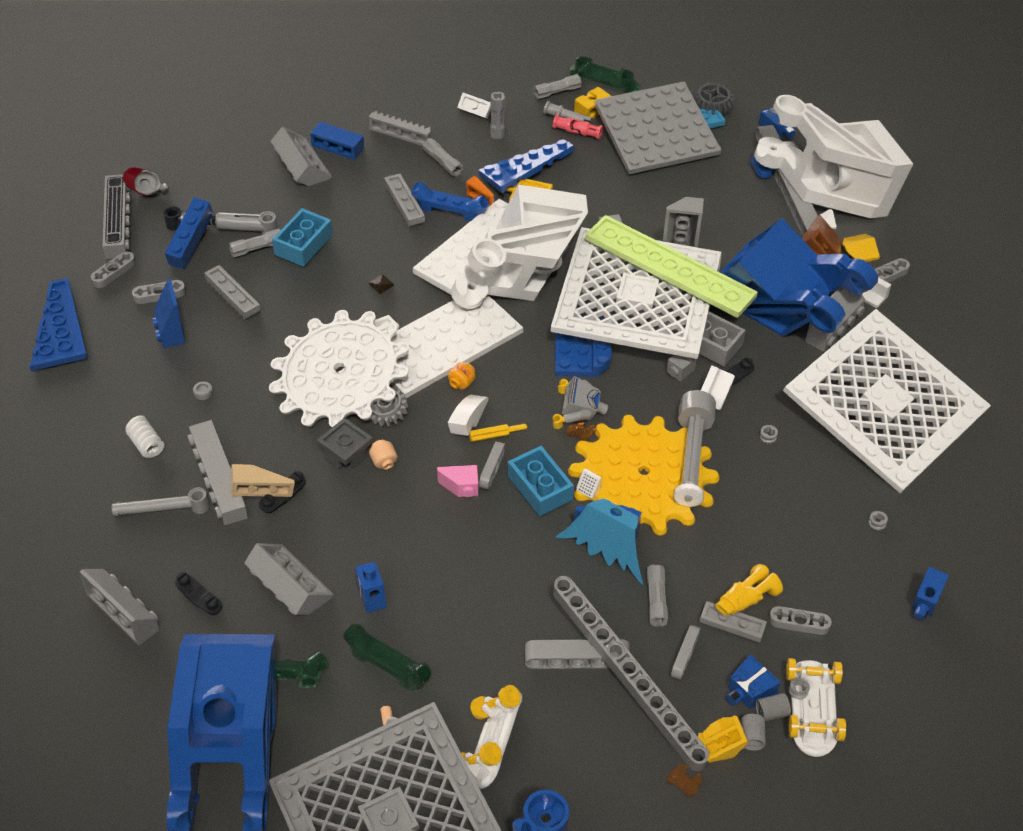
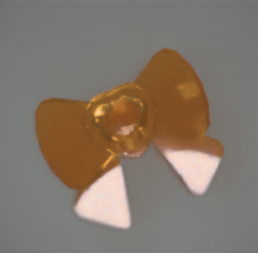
M585 421L570 425L566 429L567 436H576L580 440H586L593 432H596L595 425L593 424L584 430L586 423Z
M678 765L677 769L669 773L667 783L675 784L678 788L684 790L687 797H693L697 793L699 785L702 784L701 775L698 773L689 779L688 776H684L688 766Z

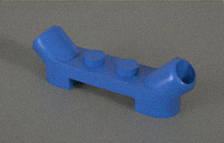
M423 182L416 183L411 190V195L417 200L421 210L431 212L433 208L455 212L463 214V220L472 221L479 214L486 211L489 206L488 200L482 195L469 199L430 190Z

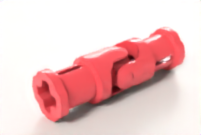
M557 114L553 120V129L559 128L569 133L581 134L585 137H595L597 140H600L603 133L602 125L595 126L589 122H582L573 118L566 119L559 117Z

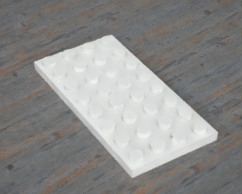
M501 199L495 201L486 211L475 217L414 266L413 274L451 294L456 278L459 274L464 273V266L469 265L467 259L473 244L478 239L485 238L487 232L496 230L508 203ZM482 258L484 262H489L488 259ZM468 286L470 290H474L473 286Z
M486 295L483 303L475 309L463 308L453 300L397 330L391 341L393 343H408L409 352L398 358L396 363L407 366L409 373L405 379L394 380L390 384L396 390H401V393L408 398L447 376L449 371L459 362L470 363L523 333V327L489 295Z

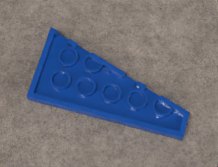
M559 140L552 145H544L543 148L530 150L523 155H515L514 158L501 160L494 165H486L484 168L479 169V176L503 193L506 191V187L517 185L518 180H525L543 169L542 166L553 164L554 159H561L572 153L574 147L566 140Z
M68 278L49 283L46 295L47 301L43 308V317L40 320L36 336V346L32 353L33 359L29 365L31 371L87 359Z

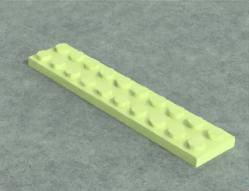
M607 215L585 234V240L737 318L757 297V291Z

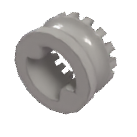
M765 425L761 428L760 439L763 443L771 444L777 440V428L772 425Z
M881 511L871 513L868 521L870 527L877 531L883 530L887 525V515Z
M796 677L790 683L789 693L795 699H804L808 695L810 684L805 678ZM797 685L802 686V690H803V691H802V692H800V691L798 692V690H796V687H795V686H797Z

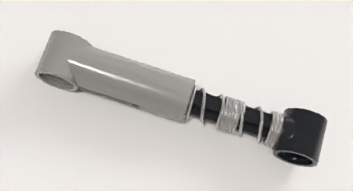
M176 206L166 208L164 210V218L167 229L176 231L186 212L181 211ZM265 211L261 214L218 212L216 216L211 217L208 223L213 228L216 226L218 230L261 232L262 234L277 229L276 215L270 211Z

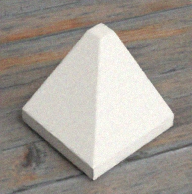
M832 209L820 214L832 229H836Z

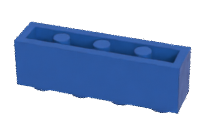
M193 198L165 252L168 265L185 270L213 215L210 202Z

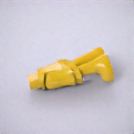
M757 564L751 568L748 578L743 582L734 583L720 597V601L715 604V607L724 616L734 615L760 602L763 599L762 594L765 592L770 596L780 595L783 592V586L775 573L769 575L767 566Z

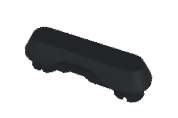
M744 358L741 362L725 371L735 376L732 385L754 371L753 360L751 358Z
M294 471L288 477L295 482L292 497L306 483V479L300 471ZM266 494L259 501V508L265 513H270L278 506L285 504L292 497H276Z
M186 572L179 573L175 581L176 588L190 602L210 615L218 614L222 608V602L210 591H207L192 576L187 575Z

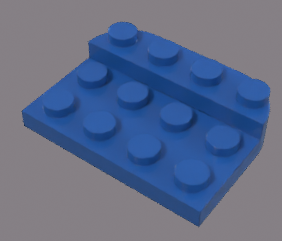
M604 316L598 317L600 320L605 319ZM555 333V376H600V373L610 369L611 343Z

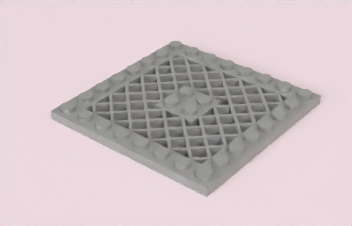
M435 702L269 780L290 831H316L313 824L322 826L320 831H327L328 828L336 831H361L364 822L368 831H416L420 829L418 822L426 824L424 831H430L431 826L442 828L441 831H472L465 829L468 820L474 831H501ZM415 740L424 742L422 750L412 748ZM408 741L406 746L401 745ZM429 745L431 746L434 754L427 752ZM394 750L404 752L401 760L391 758ZM387 751L386 756L380 755ZM409 754L418 756L415 765L406 762ZM424 758L434 761L431 769L421 767ZM373 760L383 762L380 770L370 768ZM366 761L365 766L359 765ZM388 764L397 766L395 775L385 772ZM438 764H440L444 773L436 771ZM403 768L413 771L410 779L400 777ZM352 770L362 772L359 780L349 778ZM346 771L345 774H344V776L338 775V774H340V773ZM418 773L428 775L425 784L415 781ZM367 774L377 777L374 785L364 782ZM433 777L443 780L440 788L430 785ZM382 778L392 781L389 789L379 787ZM331 780L341 782L337 791L328 788ZM324 781L323 786L317 785V784H319V783H321V782ZM448 781L454 792L445 790ZM397 783L407 785L404 793L401 787L396 788ZM346 784L356 787L353 795L343 793ZM412 787L422 790L419 798L409 796ZM361 789L371 791L368 799L358 797ZM310 790L320 792L316 801L307 798ZM427 792L438 794L434 803L425 800ZM376 793L382 794L381 796L375 798ZM325 794L334 796L331 805L322 803ZM443 796L453 799L450 807L440 805ZM340 799L350 801L346 810L337 807ZM458 801L463 811L455 809ZM408 802L416 804L414 812H412ZM355 803L361 804L358 806L360 814L352 812ZM305 805L313 807L310 816ZM422 806L432 809L429 818L419 815ZM319 809L328 811L325 820L315 818ZM437 811L447 813L444 822L434 820ZM334 813L343 816L340 825L331 822ZM452 815L463 818L460 827L449 824ZM349 818L359 820L355 829L346 827Z

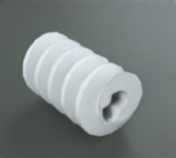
M136 416L128 422L125 428L126 434L142 456L152 458L163 451L164 442L161 441V438L144 416Z

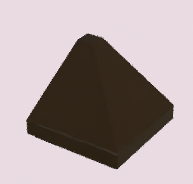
M383 274L369 282V285L379 294L394 286Z

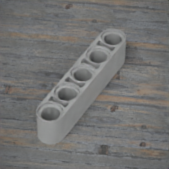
M620 639L621 642L625 645V647H626V648L629 650V652H630L629 642L626 641V640ZM531 640L525 643V665L531 669L610 668L588 640ZM618 652L610 653L614 657L620 656Z

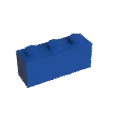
M319 122L310 133L311 146L353 160L364 149L363 135L323 122Z

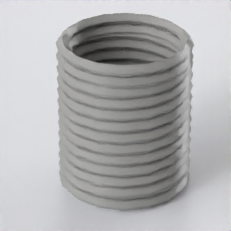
M784 693L756 700L757 714L764 717L765 722L787 717L791 714L790 703Z
M758 714L743 716L741 718V725L749 742L744 748L747 750H760L766 745L765 718Z

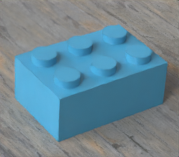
M301 208L272 239L274 255L304 267L332 236L331 220Z
M542 446L508 461V478L539 517L573 500L574 485Z

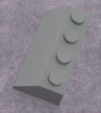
M282 126L271 140V143L274 146V150L281 156V161L286 164L287 170L294 176L293 179L298 184L303 183L307 186L331 179L332 175L306 137Z
M684 197L667 207L663 242L698 248L703 214V198Z
M843 285L840 286L831 297L839 302L845 311L846 316L834 332L826 333L817 329L810 322L806 342L823 352L832 347L837 338L843 336L848 326L851 327L855 319L863 314L865 307H863L865 302L863 294L855 295L849 292Z
M256 543L244 563L250 569V572L262 581L266 588L276 594L275 597L279 601L284 602L289 607L288 610L294 615H309L334 596L283 544Z
M82 569L80 571L87 596L136 644L140 646L159 631L157 615L153 611L149 612L139 598L135 599L127 586L122 587L114 574H109L104 569Z

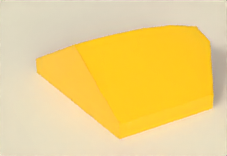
M861 234L844 238L842 245L846 252L854 259H862L868 262L880 258L874 237Z
M737 716L723 717L711 723L703 733L701 732L698 735V738L709 751V763L734 758L749 743Z

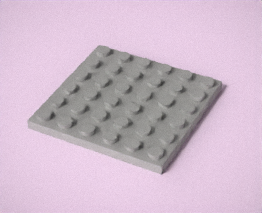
M685 81L596 99L594 102L628 174L721 154V148Z

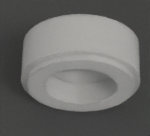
M204 381L195 384L193 387L195 398L199 400L210 398L213 394L211 384Z

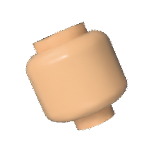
M378 440L372 444L369 450L374 466L379 469L388 470L392 468L398 459L395 448L389 441Z

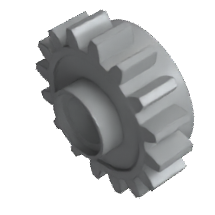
M392 387L396 393L394 401L388 403L379 400L371 405L372 417L370 420L373 421V424L379 423L380 427H382L386 423L389 427L391 422L397 424L398 418L404 419L402 414H407L406 408H408V403L401 390L396 391Z

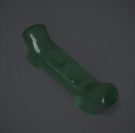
M581 56L576 58L574 64L570 67L571 76L578 74L580 78L583 77L623 90L625 93L638 91L640 84L634 79L632 71L624 68L617 71L594 64L593 59Z
M352 624L344 632L343 638L351 647V653L355 658L363 663L367 660L399 679V684L411 691L420 690L429 681L432 672L428 664L416 663L369 635L360 624Z
M315 652L304 661H293L290 659L276 661L277 680H297L298 687H315L319 684L320 674L328 669V660L321 652Z

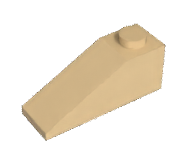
M232 464L230 473L231 496H265L270 494L276 497H292L294 480L254 465Z

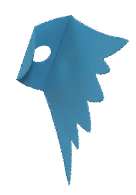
M599 499L587 504L576 520L556 536V538L577 537L576 545L587 541L588 554L595 555L602 551L608 566H611L615 559L618 558L621 568L625 571L626 565H628L633 575L643 585L635 541V530L638 524L637 515L607 499ZM612 509L614 512L621 516L612 515L610 513V510Z

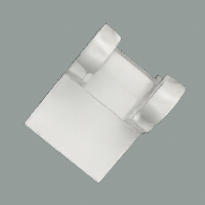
M791 95L778 96L771 112L778 114L781 125L797 127L806 138V147L804 152H802L790 141L783 142L774 137H764L759 140L756 147L755 159L765 167L780 168L795 191L805 202L867 218L888 216L913 163L879 120L839 124L819 108L812 105V103L805 104L802 100Z
M518 184L496 230L487 232L485 238H480L473 244L467 259L469 265L464 266V273L459 274L451 289V295L456 304L466 309H475L483 303L486 295L534 301L551 273L562 265V256L567 250L569 242L588 214L586 195ZM482 258L488 259L489 262H484ZM468 286H473L474 290H470Z

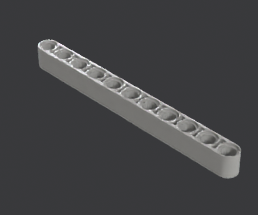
M774 125L756 127L755 135L758 143L764 137H774L781 140ZM773 168L776 182L803 237L818 215L812 203L801 199L780 168Z
M567 576L558 577L554 582L553 595L686 765L694 771L703 770L709 758V751L572 579ZM566 587L568 590L561 591L558 588ZM579 603L581 606L573 607L571 604ZM591 619L594 623L588 624L584 620ZM603 635L607 637V639L600 640L597 638V636ZM618 652L620 656L614 657L610 653ZM624 669H632L634 673L627 674L624 672ZM643 685L647 688V690L641 691L637 688V686ZM657 702L661 707L654 708L651 706V703ZM670 719L675 725L669 726L664 720ZM685 737L689 742L681 743L678 738ZM698 754L703 758V760L696 761L693 759L692 755Z

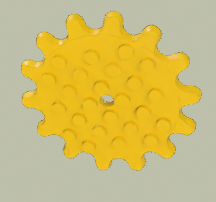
M625 415L621 420V428L611 429L607 425L600 423L594 429V433L599 439L598 441H579L576 444V452L584 456L585 461L571 464L568 468V474L572 477L580 478L585 468L601 477L600 490L594 498H589L576 490L574 492L576 500L596 501L607 499L616 505L634 508L642 512L640 524L650 525L652 531L660 536L666 534L667 522L669 520H678L686 526H691L695 523V516L690 510L692 507L681 506L673 498L674 489L682 484L687 427L676 432H670L665 429V421L660 416L654 417L649 425H640L632 415ZM706 446L701 447L698 486L704 492L703 502L700 506L711 507L714 499L703 487L707 484L718 483L720 477L716 470L707 469L702 465L704 461L709 460L712 456L710 448ZM645 469L649 474L642 475L639 472Z

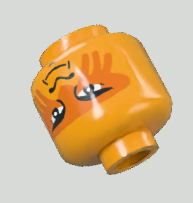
M464 362L456 364L448 373L449 384L454 389L465 390L476 378L474 367Z

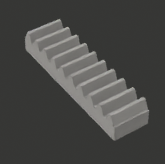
M377 111L369 116V130L423 146L427 139L431 138L430 127L424 129V125L419 127L418 123L413 125V122L407 123V120L401 121V118L395 120V116L389 118L388 114L383 116V113L378 114Z
M401 174L385 177V187L388 189V193L393 198V202H395L398 210H400V214L405 219L408 228L425 223V215L415 198L411 195V191Z
M220 265L204 273L207 283L212 288L214 287L215 291H218L219 295H222L223 299H226L227 303H230L231 307H234L235 311H238L244 320L260 312V304Z

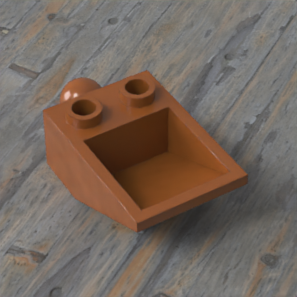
M818 215L802 239L817 255L840 254L842 240L825 219Z

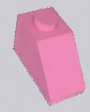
M477 465L437 467V480L443 487L458 497L478 496Z

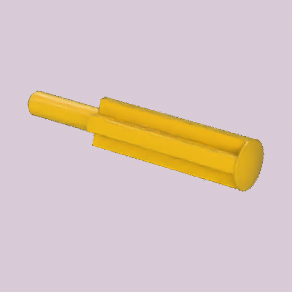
M505 424L472 430L469 433V439L471 442L508 436L509 432L527 429V424L509 427Z

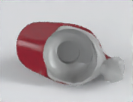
M131 167L123 173V182L133 191L143 196H151L156 193L166 195L169 192V186L166 183L162 184L158 175L152 171Z

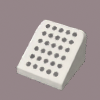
M584 468L576 490L589 498H594L600 490L601 477Z

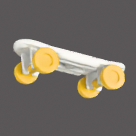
M788 658L786 666L787 680L791 682L796 677H802V679L805 678L810 684V690L806 698L798 700L791 696L792 715L789 717V737L794 739L796 746L803 753L813 757H822L834 749L837 741H844L846 736L845 719L837 718L835 684H840L842 680V663L833 662L832 670H830L828 664L812 660H805L796 664L795 659ZM799 685L795 686V687H796V690H798V692H799V691H800V692L803 691V690H802V686H799Z
M513 685L501 688L496 698L480 696L471 702V712L475 718L479 720L488 718L483 726L475 753L461 752L479 789L489 786L499 772L512 727L522 702L523 696L521 692Z

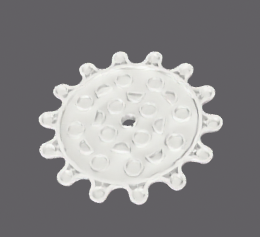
M346 310L336 312L335 319L330 324H323L317 318L311 319L307 324L309 328L308 334L304 337L288 336L285 339V345L290 348V353L286 357H278L271 362V367L276 371L282 372V377L269 385V390L275 395L287 394L286 400L280 405V411L285 415H289L297 410H302L304 413L301 423L306 427H312L321 418H329V425L333 427L351 414H357L364 421L369 420L372 417L371 405L379 400L388 403L394 401L396 393L389 387L390 383L394 380L405 379L409 373L407 366L396 363L398 358L409 352L408 343H393L391 341V338L397 333V325L395 323H387L383 327H375L373 324L376 315L372 311L365 312L356 321L349 319ZM339 367H345L337 373L336 369H338Z

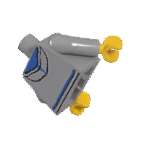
M575 376L569 383L566 379L560 380L558 392L565 394L562 409L564 416L555 414L552 417L554 429L562 428L563 422L567 424L582 420L589 421L596 412L605 415L608 404L599 401L601 393L599 389L592 386L587 380H581Z

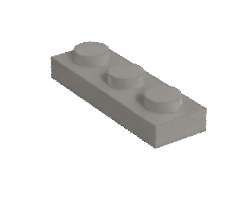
M706 601L699 621L700 623L759 643L767 621L740 612L724 616L716 609L714 603Z

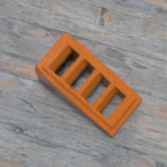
M476 176L466 181V194L474 199L482 195L488 200L489 206L494 203V194Z

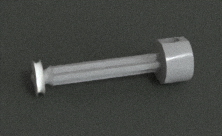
M693 390L683 394L679 404L678 421L681 426L687 427L688 430L682 484L674 489L673 498L676 503L684 507H696L703 502L704 492L698 486L703 431L711 428L715 421V398L711 394L700 390Z

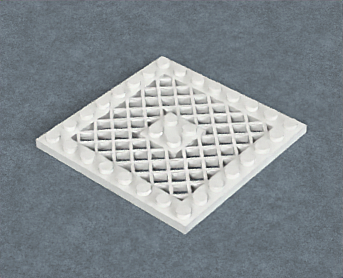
M581 227L551 324V332L698 359L710 304L688 292L683 295L681 292L684 290L655 275L650 276L649 272L630 262L625 265L623 262H626V260L585 240V234L590 229ZM658 241L716 271L718 270L721 256L719 251ZM611 258L612 260L607 262L605 259ZM600 262L602 265L596 266L595 264ZM635 268L637 271L632 273L630 270ZM607 270L609 273L603 274L602 271ZM596 274L598 277L593 279L591 276ZM615 278L616 280L611 282L609 279ZM604 282L605 285L600 287L599 284ZM593 287L595 290L589 291L588 288ZM667 287L669 291L665 292L663 289ZM611 290L613 293L608 295L606 292ZM600 295L602 298L596 299L595 296ZM673 295H675V296L677 297V298L674 299V300H672V299L670 298V297L673 296ZM589 299L591 302L586 304L584 301ZM665 300L667 303L662 305L660 301ZM608 303L609 306L604 308L602 304ZM683 303L684 307L680 308L678 304ZM625 306L627 309L622 311L620 308ZM596 307L598 311L593 312L591 309ZM672 308L674 311L669 313L667 309ZM643 309L645 313L640 314L638 311ZM615 311L617 314L611 316L610 312ZM586 312V314H587L586 316L582 317V316L580 315V314ZM662 313L664 316L658 317L656 314ZM633 314L634 317L629 319L628 315ZM604 316L605 319L600 320L598 317ZM680 316L682 319L677 321L675 317ZM650 317L652 321L647 322L645 319ZM622 319L624 322L619 324L617 320ZM669 321L671 324L666 326L664 322ZM638 322H640V323L642 324V325L639 326V327H637V326L635 325V324L638 323ZM658 325L661 329L655 331L653 327ZM677 329L678 333L674 334L672 330Z
M877 309L871 312L785 386L783 390L900 494L991 406ZM876 341H883V345H876ZM865 350L872 351V355L865 354ZM877 351L884 352L885 356H878ZM890 353H897V357H891ZM854 360H860L861 365L854 364ZM866 361L873 362L874 366H868ZM879 362L886 363V367H880ZM892 363L898 364L899 368H892ZM904 365H911V369H905ZM842 370H849L850 375L843 374ZM855 371H862L863 376L855 375ZM868 372L875 373V377H869ZM893 374L900 375L901 379H894ZM906 376H913V381L907 380ZM919 377H925L926 382L919 381ZM831 380H838V385L831 384ZM844 381H851V386L844 385ZM857 382L864 383V387H857ZM908 387H915V392L908 391ZM921 388H927L928 393L921 392ZM933 389H939L940 394H934ZM819 390H827V395L820 394ZM832 391H839L840 396H833ZM845 392H851L853 397H846ZM858 393L863 394L861 398H859ZM922 399H928L930 404H923ZM935 400L942 401V405H936ZM948 401L954 402L955 407L949 406ZM834 402L841 403V407H834ZM847 403L854 404V409L847 408ZM860 405H867V410L860 409ZM911 409L918 410L919 414H912ZM924 410L931 411L932 416L925 415ZM937 411L944 412V417L938 416ZM848 415H855L856 420H849ZM861 416H868L869 421H862ZM874 417H879V418H881V419H882V423H881V422H875ZM900 419L907 420L908 425L901 424ZM913 421H920L921 426H915ZM926 422H933V427H927ZM863 427L870 428L871 433L863 432ZM876 429H883L884 434H877ZM889 430H896L897 435H890ZM902 431H909V436H903ZM915 432H921L922 437H916ZM878 440L885 441V446L878 445ZM891 441L898 442V447H892ZM904 443H911V448H905ZM892 453L900 454V459L893 458Z

